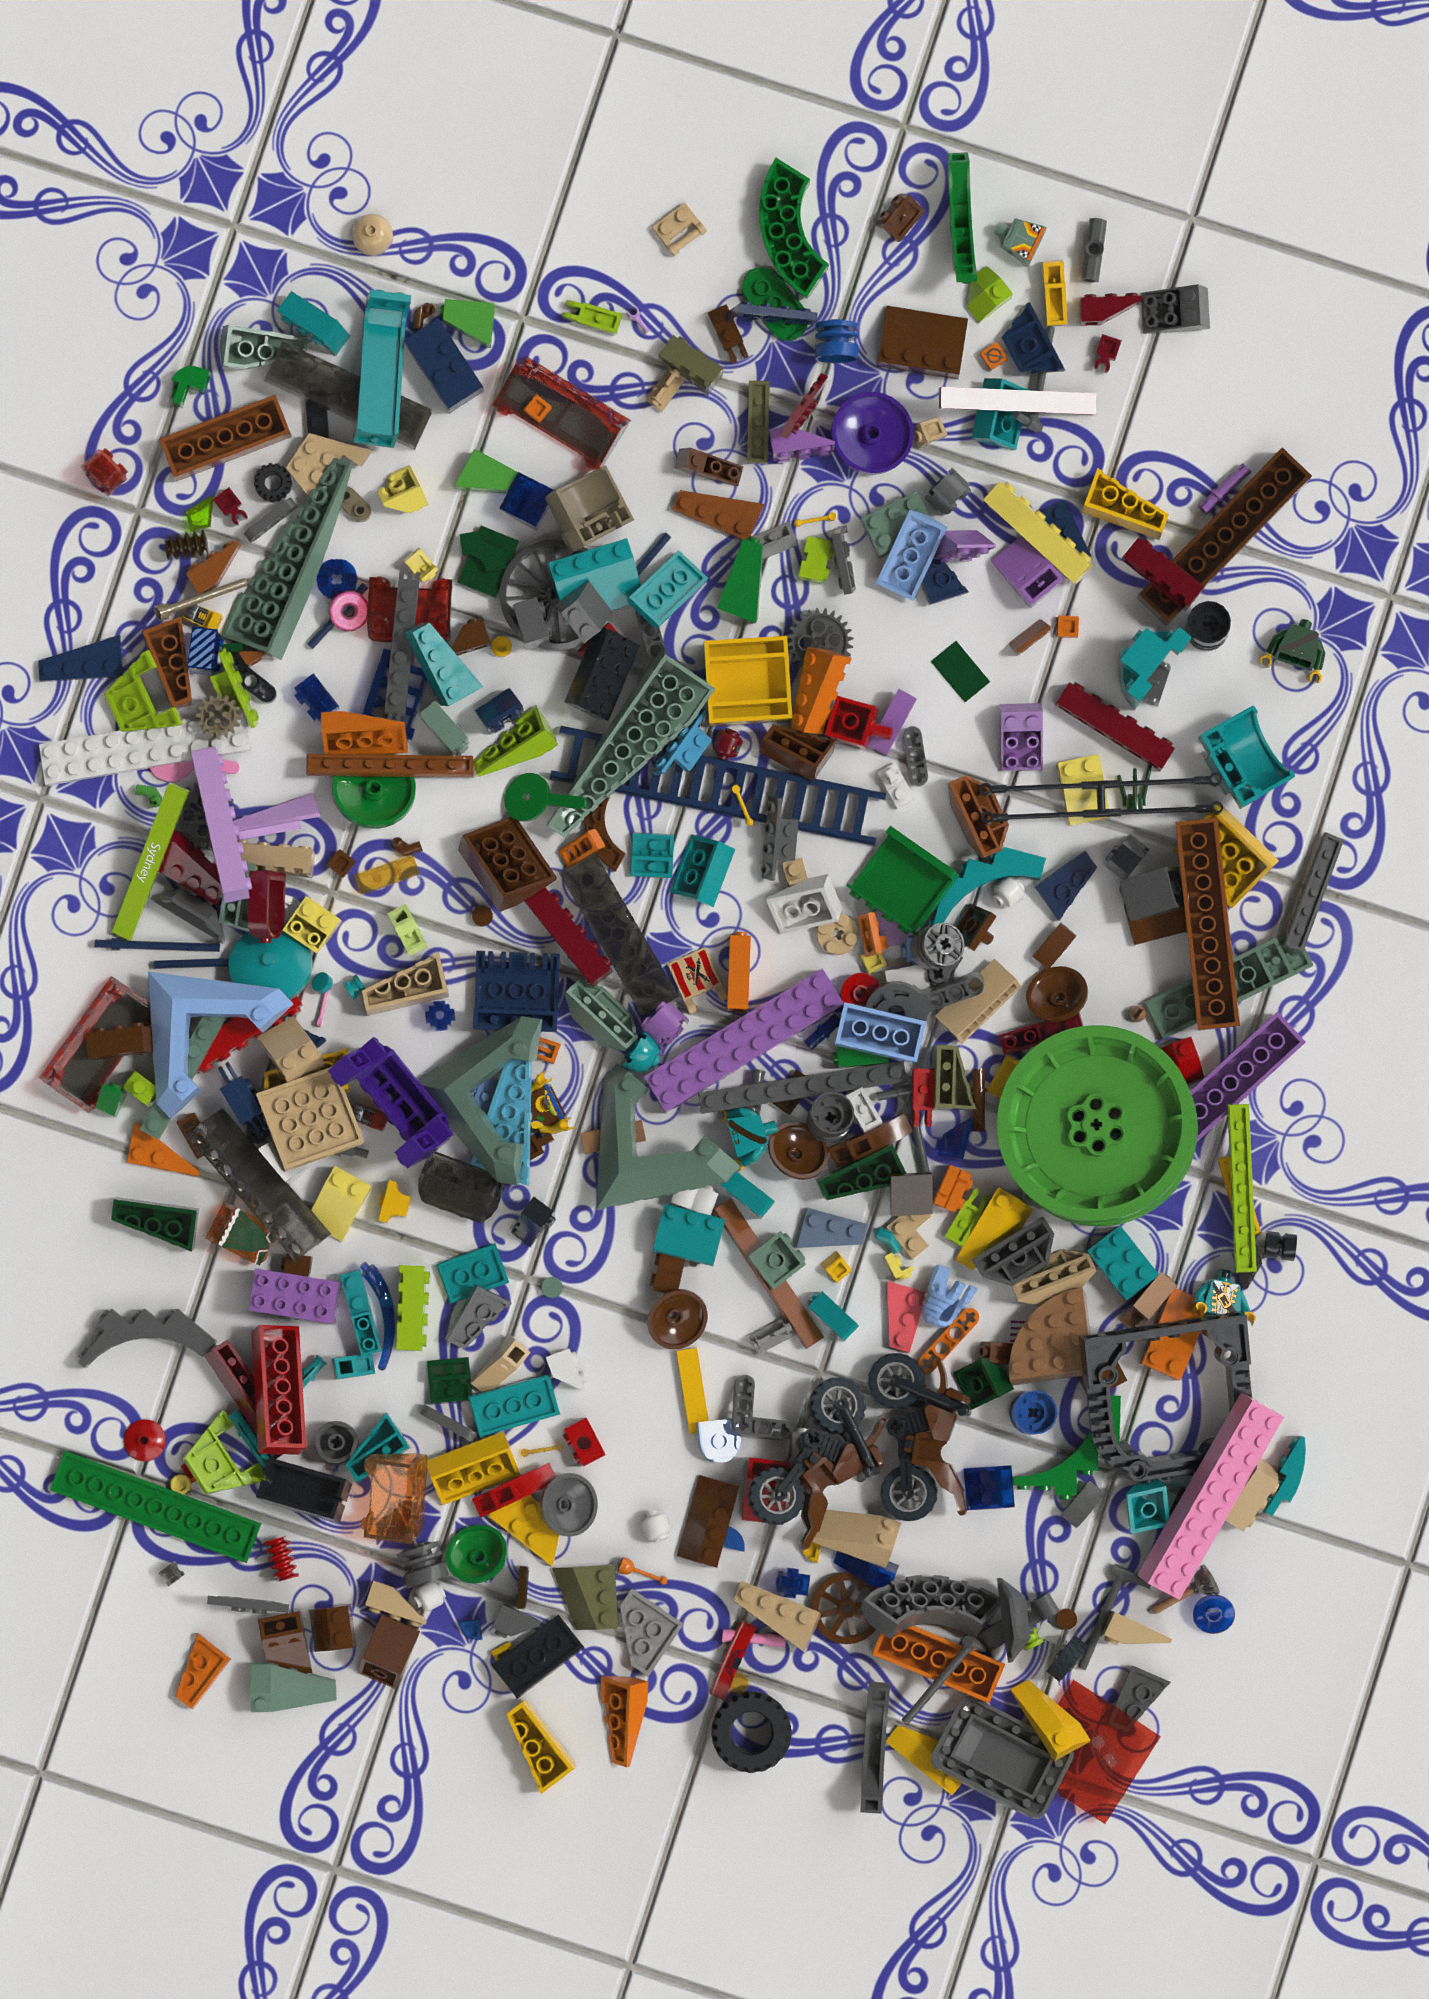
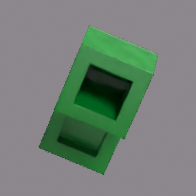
M186 366L178 370L172 378L173 383L178 385V388L174 387L171 395L174 405L183 408L189 389L205 394L211 378L210 371L196 366Z

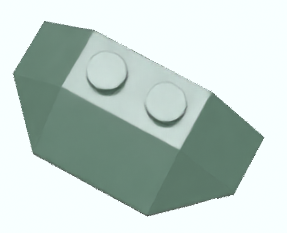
M578 980L564 993L572 1018L601 1046L626 1051L639 1038L636 1033L633 1015L602 986L596 985L592 987L590 983Z

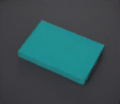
M496 1243L436 1264L450 1304L468 1298L475 1284L491 1290L509 1283Z

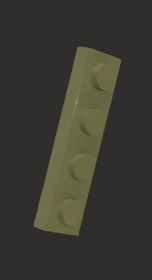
M749 380L747 464H768L770 381Z

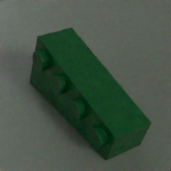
M890 1144L875 1153L853 1161L817 1179L816 1182L824 1199L831 1200L890 1187V1174H903L906 1171L893 1144Z
M116 1197L113 1201L111 1220L192 1252L195 1246L199 1208Z

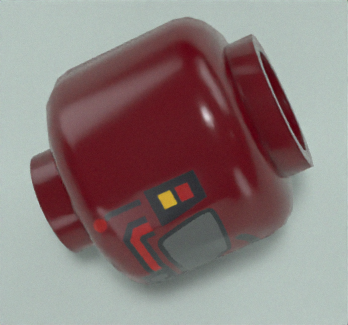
M729 728L720 730L713 743V749L718 752L716 756L724 760H728L729 757H737L743 743L740 737L741 734Z

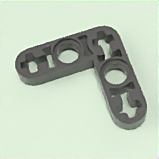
M749 1375L740 1376L734 1384L731 1423L733 1433L742 1437L778 1441L788 1439L793 1432L789 1422L753 1417L755 1382ZM746 1380V1384H749L750 1387L746 1388L745 1395L738 1396V1393H743V1386L740 1383ZM745 1400L749 1406L748 1410L741 1411L738 1408V1402ZM748 1415V1417L743 1418V1425H746L747 1428L740 1431V1427H737L736 1424L741 1422V1416ZM758 1423H764L767 1426L768 1430L765 1434L757 1431ZM772 1424H774L773 1429H779L781 1426H784L787 1433L782 1436L780 1431H774L773 1435H771Z

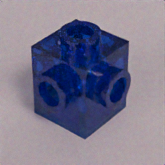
M435 1001L433 1005L429 1006V1011H425L426 1024L430 1023V1027L435 1028V1031H446L448 1027H452V1021H456L455 1009H451L450 1004H445V1001ZM441 1011L444 1013L442 1019L436 1018L437 1012Z
M787 1568V1571H778L775 1581L776 1592L784 1593L783 1597L796 1599V1595L808 1596L810 1575L799 1573V1569Z

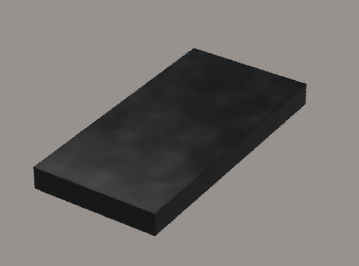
M558 1614L491 1666L516 1699H518L582 1651L584 1646Z

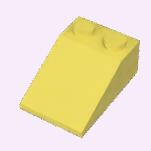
M1099 754L1059 762L1056 765L1060 784L1104 780ZM1062 789L1066 812L1097 809L1096 789ZM1105 789V804H1106V809H1109L1108 800H1107V794H1106V789ZM1068 817L1069 825L1073 826L1110 817Z
M334 1166L306 1222L342 1242L373 1187Z

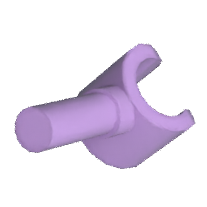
M633 306L637 312L635 315L629 314L627 310L630 320L636 321L645 333L650 331L642 321L637 306Z

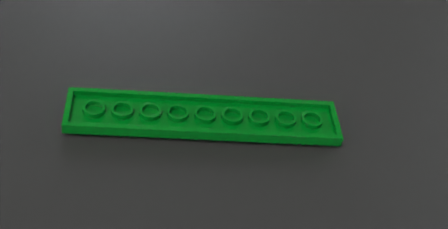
M68 1451L63 1453L50 1491L245 1563L248 1562L262 1524Z

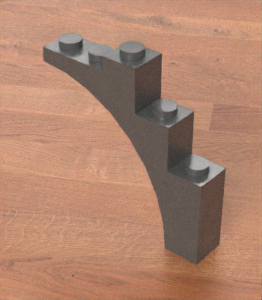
M111 1309L110 1311L106 1310L99 1318L101 1322L98 1325L104 1329V1332L99 1331L92 1339L93 1345L89 1349L86 1347L80 1353L78 1363L83 1368H87L98 1356L112 1347L142 1338H160L174 1341L204 1357L216 1344L217 1340L180 1309H176V1311L172 1309L164 1318L166 1320L165 1324L147 1309L143 1311L139 1309L132 1317L134 1321L132 1324L117 1311Z

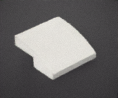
M919 965L885 971L886 982L902 981L911 985L914 984L922 990L930 987L927 969ZM899 1005L891 1006V1013L904 1011Z

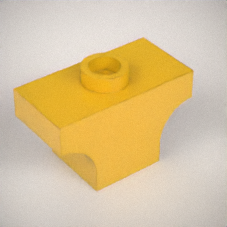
M389 1180L386 1193L381 1194L378 1205L382 1206L378 1219L380 1222L388 1223L390 1218L394 1216L407 1217L412 1197L400 1193L398 1182Z

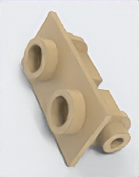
M669 367L648 395L646 401L663 412L686 378L680 375L681 373L678 370H673Z

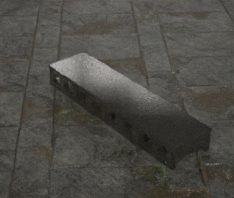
M282 341L264 381L357 424L360 376ZM401 395L399 433L396 442L415 450L430 419L432 409Z
M596 853L559 873L642 1018L655 1011L663 1001L667 1004L678 998L675 988Z
M223 1108L195 1127L196 1129L188 1136L295 1262L331 1235L328 1229L290 1185L281 1178ZM197 1133L204 1137V1143L197 1139ZM210 1149L217 1152V1159L211 1155ZM224 1164L230 1167L232 1174L225 1172ZM238 1180L243 1182L245 1190L239 1188ZM251 1196L258 1200L259 1206L252 1203ZM265 1212L272 1216L273 1222L265 1218ZM278 1228L285 1231L286 1238L279 1234ZM292 1243L300 1249L299 1254L293 1251Z

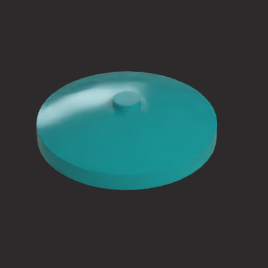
M282 931L279 938L272 939V943H259V939L254 938L250 932H247L234 945L229 958V974L232 983L278 988L289 1000L296 997L305 988L311 977L313 966L309 948L284 931Z

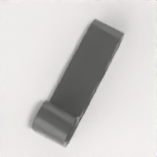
M1049 1592L1040 1595L1030 1602L1031 1613H1027L1028 1622L1032 1621L1034 1626L1060 1611ZM1002 1619L978 1635L982 1643L987 1647L988 1653L1005 1643Z

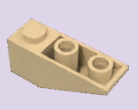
M509 1334L470 1383L481 1392L495 1389L519 1368L531 1352Z
M373 1581L365 1604L369 1606V1611L378 1614L384 1611L389 1613L390 1618L399 1621L403 1617L409 1619V1624L421 1627V1624L426 1625L427 1620L395 1587Z

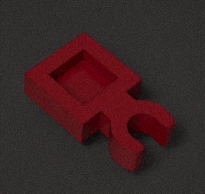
M1102 334L1095 354L1101 358L1095 362L1094 370H1097L1099 364H1104L1106 366L1104 373H1108L1110 369L1109 360L1115 361L1122 340Z
M230 487L213 499L225 517L231 513L232 521L236 526L239 525L236 520L238 515L248 519L246 512L238 509L242 503Z

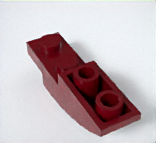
M1079 1012L1074 1017L1065 1021H1045L998 1035L1003 1054L1008 1055L1033 1048L1057 1033L1081 1027L1084 1024Z

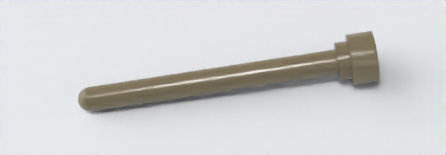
M243 578L171 605L161 603L154 606L155 614L160 622L169 619L173 612L246 587L248 580Z

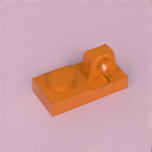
M875 912L858 916L866 957L883 953L882 950L889 948L887 936H879V922Z

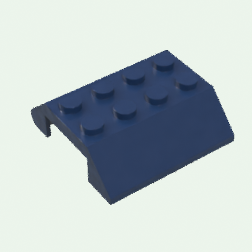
M476 950L473 1029L500 1030L523 1016L542 1019L541 1032L557 1033L560 954L551 953V963H548V953H543V966H535V953L530 952V963H527V952H509V962H506V952L502 951L500 954L501 965L493 964V951H488V961H485V951Z

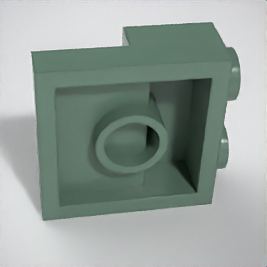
M781 1231L747 1257L772 1290L806 1265L804 1255L800 1250L793 1248L791 1238L788 1234H783Z

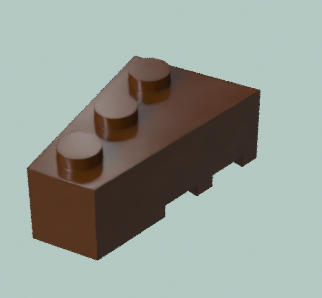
M772 725L762 739L759 753L814 782L832 756L837 739L818 738L815 734L809 736L798 733V730Z

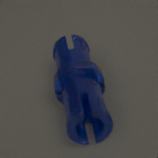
M834 1013L826 1022L816 1027L817 1029L804 1040L805 1044L813 1051L817 1045L824 1039H828L830 1034L839 1027L840 1018Z

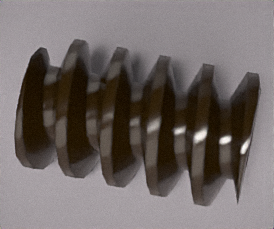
M201 530L200 536L197 535L196 531H193L192 537L185 532L184 538H181L179 533L176 534L175 539H173L171 534H168V538L165 540L167 560L171 559L172 554L176 560L179 559L180 553L185 559L188 552L193 558L196 555V551L201 557L204 555L205 550L209 555L208 541L204 530Z

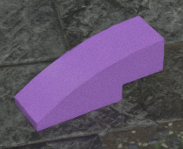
M898 689L880 722V725L894 728L891 740L873 736L868 746L887 756L917 698Z

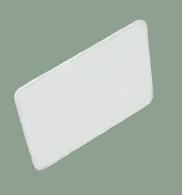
M1043 1621L1038 1631V1636L1056 1644L1062 1629Z

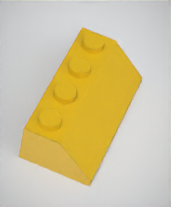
M504 1431L425 1461L442 1506L521 1476Z

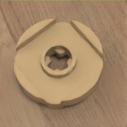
M840 914L838 922L818 926V943L823 950L830 954L844 955L850 952L857 943L858 927L853 919L846 914ZM834 929L843 931L842 939L838 940L837 937H832Z

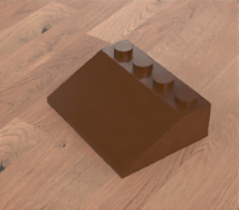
M887 305L877 367L959 379L968 318Z
M512 817L469 832L461 837L458 851L499 912L519 905L557 879L521 823Z

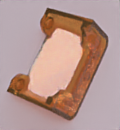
M420 1453L371 1454L369 1458H366L364 1465L365 1471L371 1476L369 1513L366 1517H363L361 1529L364 1530V1538L413 1544L421 1534L424 1525L427 1455Z

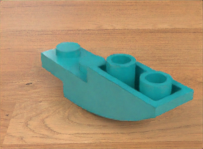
M360 1269L341 1274L340 1279L361 1357L381 1352L382 1349Z
M1303 1436L1292 1439L1288 1446L1291 1449L1287 1457L1283 1455L1277 1465L1280 1467L1278 1472L1283 1474L1284 1478L1278 1479V1489L1272 1497L1269 1495L1266 1499L1268 1502L1263 1512L1269 1516L1274 1515L1282 1500L1291 1503L1296 1494L1305 1464L1306 1444L1305 1437Z

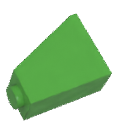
M445 299L444 305L440 306V317H443L444 324L481 345L491 348L495 304Z
M474 449L455 483V488L463 491L509 494L511 489L515 490L520 482V479H518L519 473Z

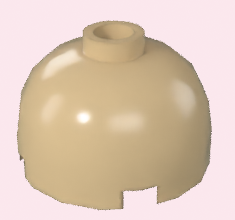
M367 214L356 221L353 226L352 238L356 248L363 254L377 256L383 254L391 246L393 231L390 223L379 214Z

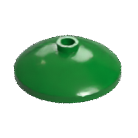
M469 1526L458 1532L450 1541L446 1550L447 1567L452 1575L462 1582L471 1584L485 1582L496 1576L503 1568L508 1555L507 1543L502 1534L491 1526Z

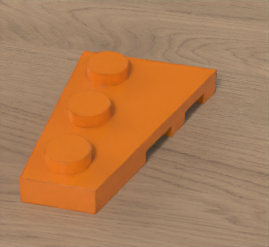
M199 1633L196 1635L193 1650L189 1655L186 1670L182 1675L175 1697L191 1709L196 1707L231 1660L229 1656Z

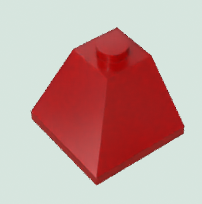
M1192 1037L1161 1048L1178 1067L1186 1083L1204 1077L1199 1055Z

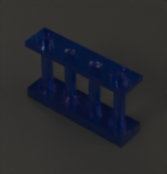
M383 649L362 715L376 717L373 715L375 707L385 708L386 700L382 699V696L379 695L381 689H385L388 684L386 673L390 665L391 650ZM411 665L410 673L421 676L422 680L419 689L408 686V694L416 696L413 708L406 706L405 715L410 716L405 728L407 742L413 739L415 728L412 727L428 681L422 668Z

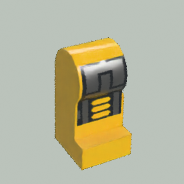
M193 605L184 608L181 618L203 629L208 628L206 630L211 629L213 631L216 629L213 632L214 634L218 631L223 616L215 611Z

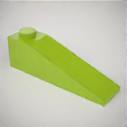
M537 705L522 714L519 719L514 721L516 725L509 732L505 730L501 734V740L495 745H490L473 761L476 774L479 777L540 757L558 745L553 730Z

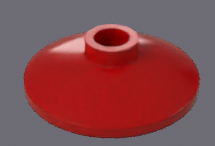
M855 973L844 981L841 987V999L843 1003L865 1007L872 991L880 985L869 974ZM858 989L861 990L860 997L856 996V991Z
M138 1420L126 1430L124 1436L125 1449L136 1460H154L165 1448V1432L158 1423L152 1420ZM146 1436L148 1438L147 1444L141 1443V1437Z

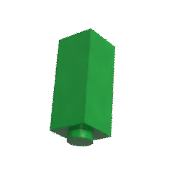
M837 1046L836 1052H833L834 1064H838V1069L889 1063L887 1057Z

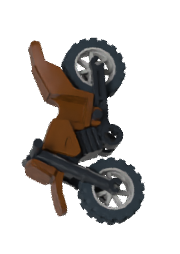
M890 1353L880 1357L872 1365L868 1375L870 1393L884 1407L903 1409L913 1405L919 1398L926 1399L925 1405L919 1410L905 1414L904 1418L893 1417L886 1425L887 1432L898 1441L900 1467L893 1469L884 1478L880 1496L884 1508L891 1516L898 1520L916 1521L924 1518L933 1510L937 1501L938 1490L935 1480L929 1472L921 1467L914 1466V1464L928 1467L940 1487L954 1494L958 1514L963 1516L967 1513L963 1486L953 1464L947 1463L942 1459L941 1450L951 1438L957 1421L956 1412L958 1411L960 1416L971 1415L972 1411L969 1406L962 1403L970 1404L971 1400L964 1393L952 1387L948 1388L947 1373L941 1358L936 1359L940 1373L939 1391L928 1388L924 1384L925 1376L921 1366L915 1359L901 1353ZM891 1366H900L897 1374L893 1373L890 1368ZM903 1367L908 1370L910 1375L901 1376ZM886 1369L892 1376L891 1379L882 1378ZM881 1381L889 1382V1387L885 1391ZM893 1387L896 1389V1397L887 1394ZM899 1389L907 1391V1393L900 1396ZM897 1421L903 1427V1429H899V1433L897 1430H893V1425H896ZM915 1480H918L923 1487L916 1489ZM900 1481L902 1490H894L896 1484ZM924 1490L923 1500L917 1496V1492ZM894 1493L903 1494V1497L896 1502ZM905 1499L908 1500L909 1509L900 1506ZM912 1499H916L921 1504L912 1508Z
M833 1377L817 1385L810 1395L811 1399L808 1403V1408H810L809 1414L810 1417H813V1422L816 1426L818 1425L822 1431H827L829 1434H840L845 1442L833 1439L828 1435L823 1437L818 1429L811 1428L798 1435L796 1446L799 1449V1453L789 1464L787 1470L780 1467L764 1470L753 1478L748 1487V1506L752 1509V1514L757 1516L763 1523L766 1522L769 1525L787 1523L798 1516L801 1510V1519L806 1528L798 1545L802 1551L810 1547L817 1532L821 1529L828 1506V1500L823 1494L824 1489L830 1485H839L854 1476H857L859 1482H863L871 1476L878 1475L884 1465L880 1451L873 1443L880 1435L886 1419L880 1417L869 1437L864 1440L859 1430V1424L865 1416L866 1404H864V1400L866 1399L864 1394L862 1395L860 1392L861 1388L855 1386V1382L852 1380H846L844 1377ZM837 1391L836 1400L830 1395L829 1392ZM841 1392L844 1393L848 1398L841 1399ZM825 1396L831 1401V1404H823ZM848 1401L851 1403V1409L848 1408ZM776 1481V1484L771 1488L768 1482ZM764 1487L769 1491L768 1495H762ZM788 1492L790 1493V1500L786 1499ZM762 1499H769L767 1507ZM780 1501L789 1504L786 1509L782 1510ZM776 1504L778 1512L770 1510L771 1506Z

